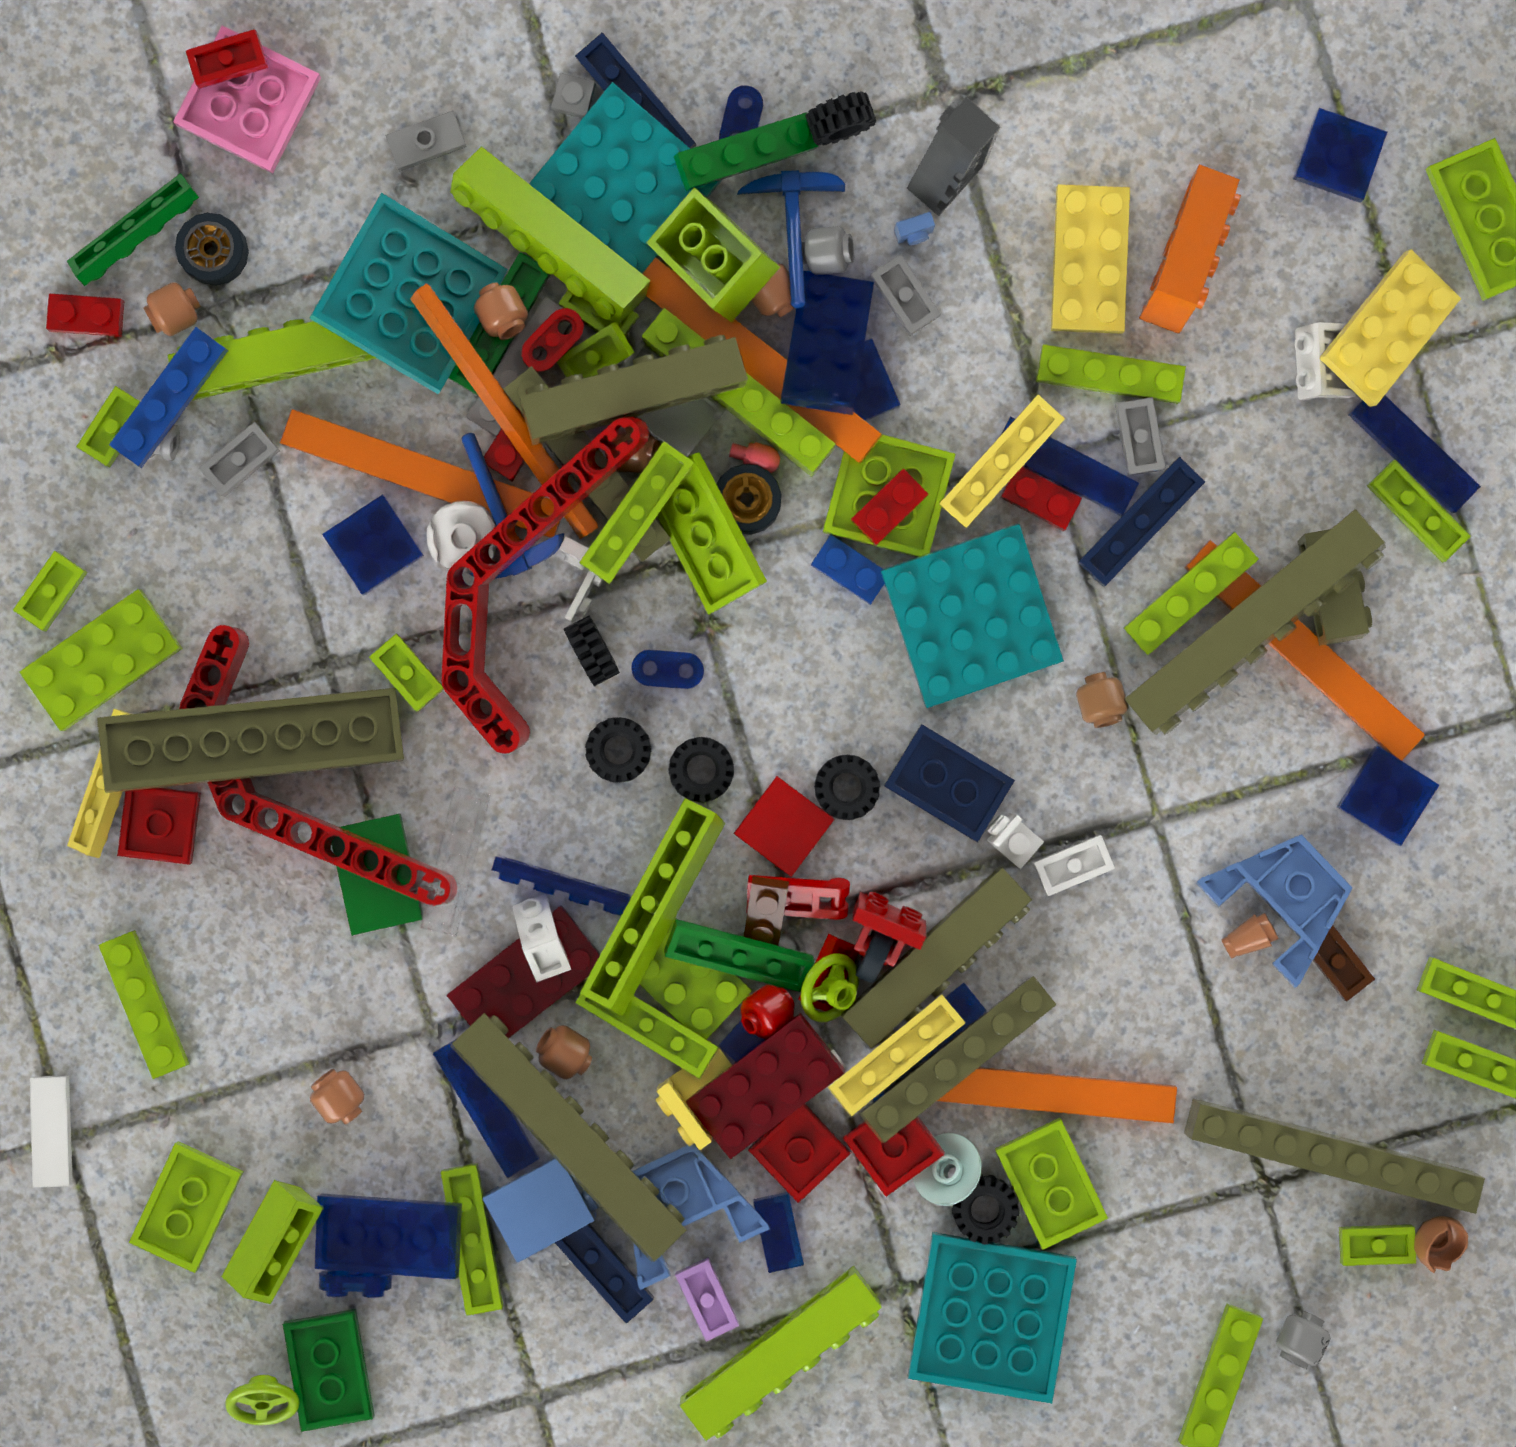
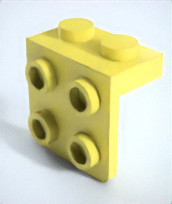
M720 1047L701 1079L681 1068L659 1084L656 1090L659 1097L655 1100L667 1117L671 1114L675 1116L681 1125L677 1128L680 1136L689 1147L695 1144L699 1151L712 1142V1136L686 1104V1100L732 1065Z

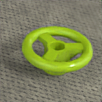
M839 953L825 956L816 962L807 973L801 989V1005L803 1011L811 1020L821 1023L835 1020L854 1003L859 987V977L856 976L857 965L849 956ZM832 966L828 978L822 982L821 986L813 989L819 975L825 969ZM844 967L848 972V981L844 978ZM825 1000L833 1008L821 1012L814 1008L812 1002Z
M257 1375L252 1377L249 1383L241 1385L229 1393L225 1401V1408L231 1417L240 1422L251 1425H271L292 1417L299 1408V1398L291 1388L279 1384L275 1377ZM236 1402L250 1405L256 1411V1414L241 1410L236 1405ZM288 1402V1406L283 1410L267 1414V1411L271 1410L273 1406Z

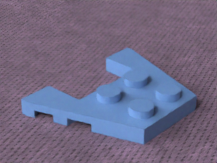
M1302 834L1243 861L1234 863L1218 872L1202 877L1196 883L1218 907L1245 883H1248L1297 934L1299 940L1272 963L1294 988L1304 978L1306 971L1352 890L1350 884Z
M695 1144L690 1147L686 1145L632 1171L640 1180L645 1176L655 1185L660 1192L656 1198L665 1207L672 1204L685 1218L681 1223L683 1226L724 1208L739 1243L770 1229L766 1220L701 1150L699 1151ZM634 1244L638 1273L637 1282L640 1290L671 1276L663 1255L655 1262H651Z

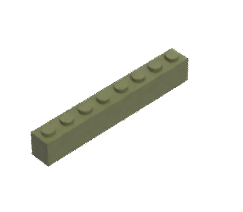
M1356 509L1353 510L1125 698L1126 702L1152 733L1157 735L1162 731L1164 735L1168 734L1182 722L1179 716L1189 708L1194 712L1210 699L1207 693L1218 684L1221 688L1230 684L1239 675L1236 670L1247 661L1252 665L1263 657L1268 651L1265 648L1267 644L1275 638L1281 641L1297 628L1294 622L1306 614L1309 618L1317 613L1326 604L1323 599L1334 590L1339 594L1355 581L1352 576L1363 566L1368 570L1384 557L1381 551L1386 548L1385 542Z
M484 1013L451 1044V1048L651 1262H655L687 1231L681 1224L685 1218L672 1204L665 1207L656 1198L660 1192L655 1185L645 1176L640 1180L630 1170L635 1165L620 1149L614 1153L605 1143L609 1139L608 1135L595 1122L589 1126L580 1116L584 1112L582 1107L571 1096L564 1099L555 1089L559 1085L555 1078L546 1069L539 1072L530 1063L534 1057L528 1049L520 1042L514 1045L505 1036L509 1031L507 1027L495 1015L489 1019Z
M1195 1098L1192 1099L1184 1134L1195 1141L1474 1214L1477 1212L1485 1181L1484 1177L1470 1170Z

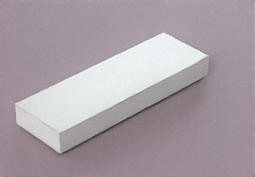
M69 1075L31 1077L30 1112L33 1188L70 1186L73 1183Z

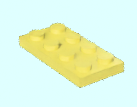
M1057 185L1051 331L1124 333L1130 187Z
M1412 249L1405 251L1319 359L1369 407L1376 406L1461 300V297Z

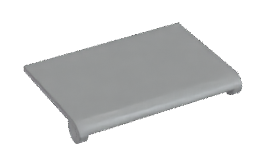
M641 340L634 349L635 353L629 356L619 369L632 366L634 359L645 355L653 354L655 359L661 357ZM706 397L637 417L647 424L649 433L659 442L663 443L665 441L688 457L726 408L719 405L711 397Z

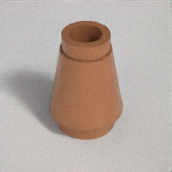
M1264 913L1258 917L1254 914L1221 940L1232 959L1236 956L1271 947V943L1278 940L1279 937Z

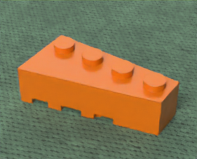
M1198 165L1190 179L1174 225L1177 228L1173 229L1162 256L1166 257V260H1162L1157 274L1154 276L1150 287L1153 293L1146 305L1143 306L1139 317L1140 320L1179 334L1195 308L1202 309L1209 293V288L1204 287L1206 278L1213 277L1220 257L1215 256L1217 246L1223 247L1231 226L1225 224L1228 214L1234 215L1241 195L1236 193L1240 179L1206 166Z

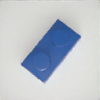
M832 534L811 563L812 567L869 605L872 604L884 586L880 572L882 568Z

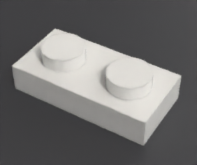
M1101 835L1033 862L1046 896L1053 895L1115 869Z

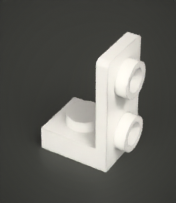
M565 537L559 548L562 553L566 554L563 561L583 571L584 566L579 564L589 548ZM590 570L565 616V619L574 623L577 617L584 618L592 602V599L587 597L593 585L599 587L603 582L600 577Z
M1009 813L1008 816L1001 814L988 828L987 831L991 836L986 841L1016 867L1021 869L1044 841L1021 822L1022 818L1017 814Z
M544 894L535 898H529L522 903L514 905L512 908L522 949L536 982L571 970L568 957L556 930L547 896Z

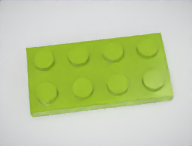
M1493 138L1430 165L1425 169L1482 301L1516 287V184L1497 140Z
M698 452L687 457L694 463L657 517L663 529L671 538L670 542L709 615L765 584L767 580L703 457Z
M137 589L26 666L19 673L58 729L65 731L183 648L141 589Z

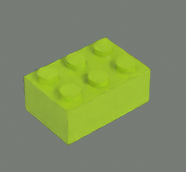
M695 187L646 242L713 310L730 322H733L780 268L714 202Z

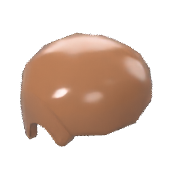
M1437 1216L1423 1222L1415 1234L1414 1250L1420 1262L1432 1273H1435L1436 1269L1449 1271L1452 1262L1461 1258L1468 1248V1233L1458 1220L1448 1216Z

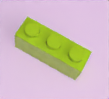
M274 1180L221 1277L243 1298L271 1304L323 1207L301 1187Z

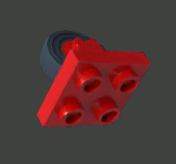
M872 891L868 895L862 892L859 893L854 904L852 921L862 925L853 949L861 955L856 976L871 983L876 980L883 965L895 966L905 944L921 950L926 939V920L922 919V914L919 911L907 906H903L902 909L896 908L888 904L889 899Z

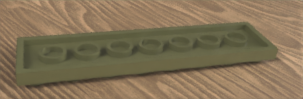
M396 688L97 718L105 793L400 762L404 760Z

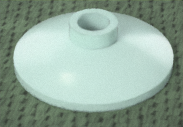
M945 1133L934 1137L944 1150V1156L913 1177L915 1187L920 1195L927 1201L940 1206L954 1205L966 1199L976 1188L982 1168L979 1152L971 1141L958 1134ZM956 1167L955 1174L948 1178L949 1170Z

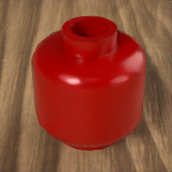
M768 984L762 986L745 998L741 1004V1023L744 1029L752 1035L767 1039L794 1018L795 1003L793 998L782 987Z

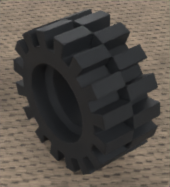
M862 91L858 93L852 92L847 96L843 94L834 100L831 98L826 101L827 103L816 105V108L810 109L809 113L805 115L814 143L818 146L821 144L828 145L831 142L832 144L838 143L842 139H850L849 137L861 134V131L869 130L876 123L868 95Z
M590 615L564 628L565 634L593 686L620 673Z
M622 717L608 718L598 723L588 735L589 737L585 744L586 760L592 771L602 779L615 783L630 781L639 776L649 764L652 752L649 736L644 731V728L630 719ZM624 736L631 742L633 752L627 762L614 764L606 758L604 748L606 742L611 737Z
M696 737L684 741L675 749L669 761L668 771L672 786L681 796L695 802H708L720 797L729 788L734 776V763L729 751L721 743L711 738ZM695 756H708L715 764V776L706 784L695 783L688 776V763Z
M840 755L828 760L819 769L814 784L815 796L822 809L829 815L841 820H854L863 817L873 809L880 795V781L876 770L868 761L855 755ZM843 773H852L861 782V792L853 801H841L833 792L835 779Z
M981 1174L973 1192L966 1199L954 1204L953 1208H951L952 1215L960 1232L964 1236H968L975 1243L976 1241H981L982 1244L988 1245L989 1241H994V1243L1001 1242L1000 1238L1003 1236L1007 1238L1011 1234V1228H1015L1018 1223L1016 1218L1019 1216V1208L1015 1194L1001 1178L999 1180L990 1174L988 1176ZM984 1195L995 1198L999 1203L997 1217L987 1223L977 1221L971 1213L973 1202L978 1197Z

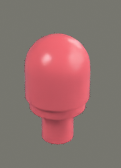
M750 442L748 447L733 443L731 446L729 457L742 460L743 464L758 465L770 473L775 472L780 465V455L771 446L758 442Z

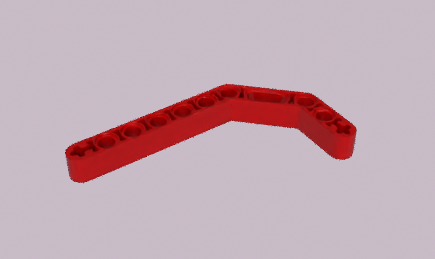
M626 417L613 421L453 564L448 571L444 619L442 687L496 752L506 754L525 745L529 740L530 729L523 717L484 672L489 583L646 444L649 438V428L641 418ZM624 428H633L634 431L630 435L633 440L623 441L618 445L613 443L621 440L627 432ZM599 448L603 449L608 455V463L605 468L599 467L595 462V452ZM572 472L577 474L581 480L578 492L571 490L568 485V477ZM544 497L550 498L554 504L551 516L546 515L541 508V502ZM518 520L522 521L527 527L525 539H520L515 533V524ZM491 544L497 546L500 550L501 556L498 563L491 560L488 551ZM465 568L470 569L474 575L472 586L466 584L463 580L462 574ZM463 604L467 605L472 611L471 646L468 652L464 651L459 645L460 610ZM459 670L463 671L468 677L469 683L467 688L460 685L457 680ZM482 698L490 702L492 706L491 715H487L481 710L480 702ZM501 717L503 720L498 722L495 726L493 724V721ZM508 729L513 732V735L510 737L511 740H508L505 736L508 733Z
M219 625L210 631L180 702L179 709L195 708V705L200 700H203L207 707L226 704L249 648V639L243 630L232 626ZM225 637H229L234 642L232 648L223 643ZM216 655L227 658V662L215 660ZM217 666L221 677L217 684L211 685L208 674L213 667ZM251 778L207 782L218 811L225 819L428 905L446 904L456 896L457 882L449 873L257 793ZM237 795L242 796L245 800V809L240 814H237L232 807L233 799ZM271 808L277 812L279 818L278 823L273 828H270L265 822V815ZM304 822L310 826L312 831L311 837L307 842H303L298 836V828ZM337 836L342 838L345 843V850L340 856H336L331 850V842ZM370 850L376 853L379 860L374 870H369L364 864V856ZM403 864L407 865L412 872V878L406 885L402 884L397 878V870ZM441 880L440 887L445 892L444 894L434 896L436 890L426 885L420 886L422 881L436 883Z

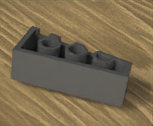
M967 97L959 105L955 102L951 103L940 116L939 120L941 122L936 128L938 131L907 187L910 192L938 216L944 212L987 163L1000 126Z

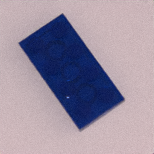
M804 271L806 304L802 308H796L781 404L853 415L874 282L829 274L814 275L810 271Z
M324 1193L317 1196V1202L323 1207V1210L316 1221L314 1269L453 1280L459 1277L462 1203Z

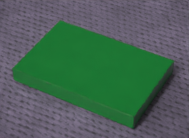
M401 813L340 827L410 857ZM337 836L332 840L331 845L333 854L340 856L345 850V843L342 838ZM370 850L364 856V864L369 870H374L379 860L376 853ZM405 864L401 865L397 870V878L402 884H408L412 878L411 869ZM336 866L351 936L424 919L420 901Z
M356 1309L285 1321L282 1325L293 1388L299 1398L297 1412L301 1432L372 1420L375 1415Z

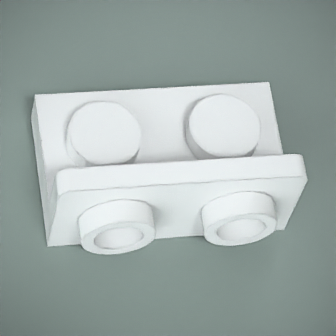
M1317 322L1296 328V384L1299 400L1317 397L1350 398L1356 396V393L1319 359L1346 324Z

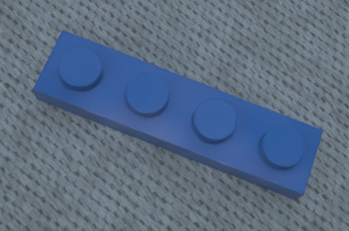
M195 327L109 445L142 468L228 350Z

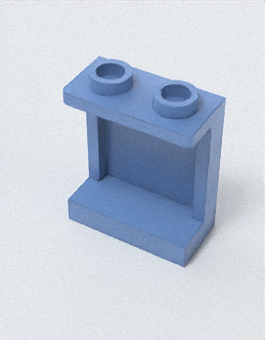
M555 1158L501 1187L497 1186L491 1189L482 1198L517 1263L594 1222L597 1216L595 1210L599 1208L598 1204Z

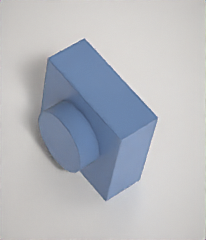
M931 211L897 222L894 232L898 244L907 241L908 245L911 246L928 240V234L933 233L935 227Z

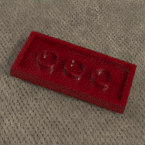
M562 905L554 910L552 915L571 970L536 982L523 952L520 938H518L446 995L470 1026L484 1013L489 1019L495 1015L509 1030L505 1034L509 1039L590 975L600 953Z
M799 1013L776 1033L765 1039L686 1100V1104L731 1160L845 1074L846 1070L802 1013Z

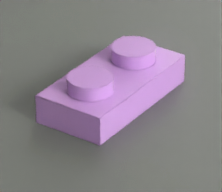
M709 1257L675 1273L706 1341L739 1326V1321Z

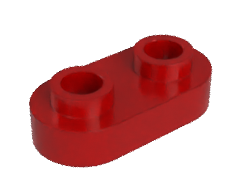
M568 308L558 309L553 312L523 344L521 357L527 368L532 366L536 372H545L551 369L580 339L584 328L580 315ZM563 321L568 322L572 327L571 332L566 335L561 334L558 330V324ZM540 347L546 351L547 356L544 360L538 361L533 357L532 352L535 348Z

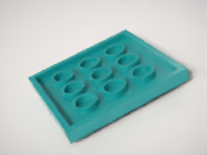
M612 82L529 184L635 269L643 273L654 258L659 257L646 242L691 192V190H685L673 157L678 152L690 148ZM722 180L696 189L708 198Z
M381 193L309 319L439 394L456 363L410 298L417 289L426 283L430 285L466 338L470 340L480 322L474 311L475 302L480 297V290L491 283H498L500 285L508 269Z
M1017 523L880 570L926 708L1064 662L1020 524Z
M932 1232L907 1375L908 1379L1052 1404L1077 1262L1076 1257L988 1242V1245L982 1244L981 1241H976L975 1243L965 1237Z

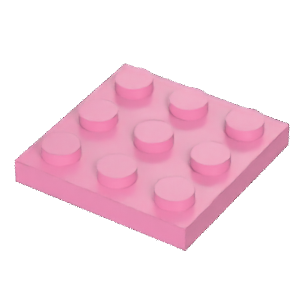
M221 26L214 41L234 36L238 33ZM262 45L268 68L201 89L193 81L173 123L273 174L321 76L319 73Z

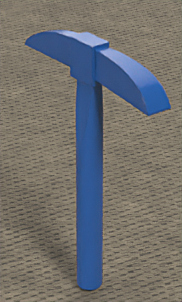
M799 170L781 171V174L756 179L740 188L737 195L782 192V196L785 198L791 305L794 308L799 309L806 304L799 207L800 191L845 192V183L841 178L831 173H799Z
M467 433L462 436L461 440L497 526L508 515L474 433ZM564 533L558 534L526 550L495 579L518 575L548 559L559 550L564 539Z

